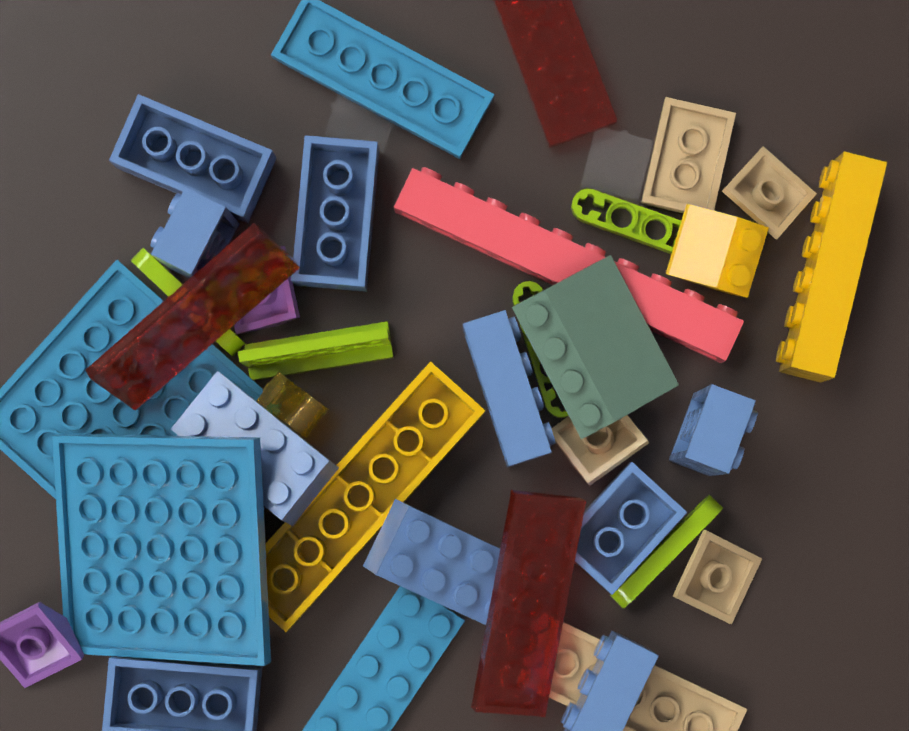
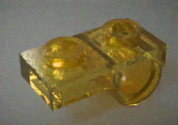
M280 372L266 384L263 393L256 400L261 406L284 421L306 439L329 410Z

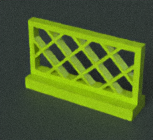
M388 321L245 344V350L238 351L239 362L248 367L249 377L254 381L394 358Z

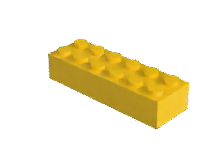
M844 151L835 160H831L828 167L824 166L819 180V188L824 189L820 202H815L810 217V222L815 223L814 231L811 237H806L802 249V257L807 258L803 272L798 271L793 286V292L798 293L797 300L794 306L789 307L785 318L784 326L789 328L786 342H780L776 355V362L781 363L779 372L820 383L835 378L887 162Z

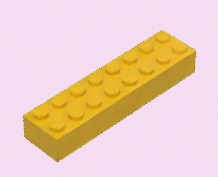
M431 361L336 465L339 469L295 524L291 526L285 522L265 544L269 618L285 632L294 626L381 529L394 500L397 499L405 502L484 415L485 410Z

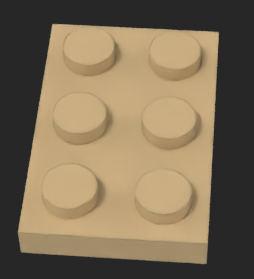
M665 97L641 204L684 213L686 204L714 211L736 113Z

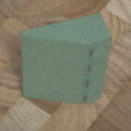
M611 255L512 307L581 439L616 422L679 385Z

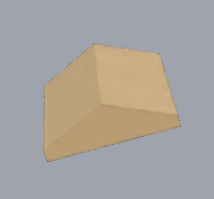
M764 146L722 190L725 195L758 224L769 227L768 233L776 240L817 194Z
M628 415L583 439L580 438L569 416L551 428L556 444L589 486L649 444L648 440Z
M703 529L673 597L732 625L762 558Z

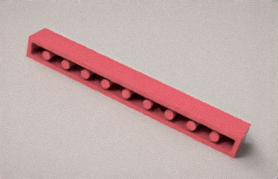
M422 167L421 171L412 168L394 206L395 213L550 285H554L602 260L606 254L605 250L593 244L586 243L585 247L572 242L573 236L561 229L553 228L552 232L540 227V221L526 213H520L519 217L506 211L508 206L496 199L488 197L487 201H483L473 196L475 191L466 185L455 182L454 186L444 183L440 181L442 176L439 173L426 167ZM619 258L618 262H615L652 332L719 363L727 360L744 323L743 320L737 318V311L722 304H718L717 308L703 302L705 299L703 295L690 289H685L684 293L670 287L672 282L658 274L652 273L651 277L637 272L639 266L628 260Z

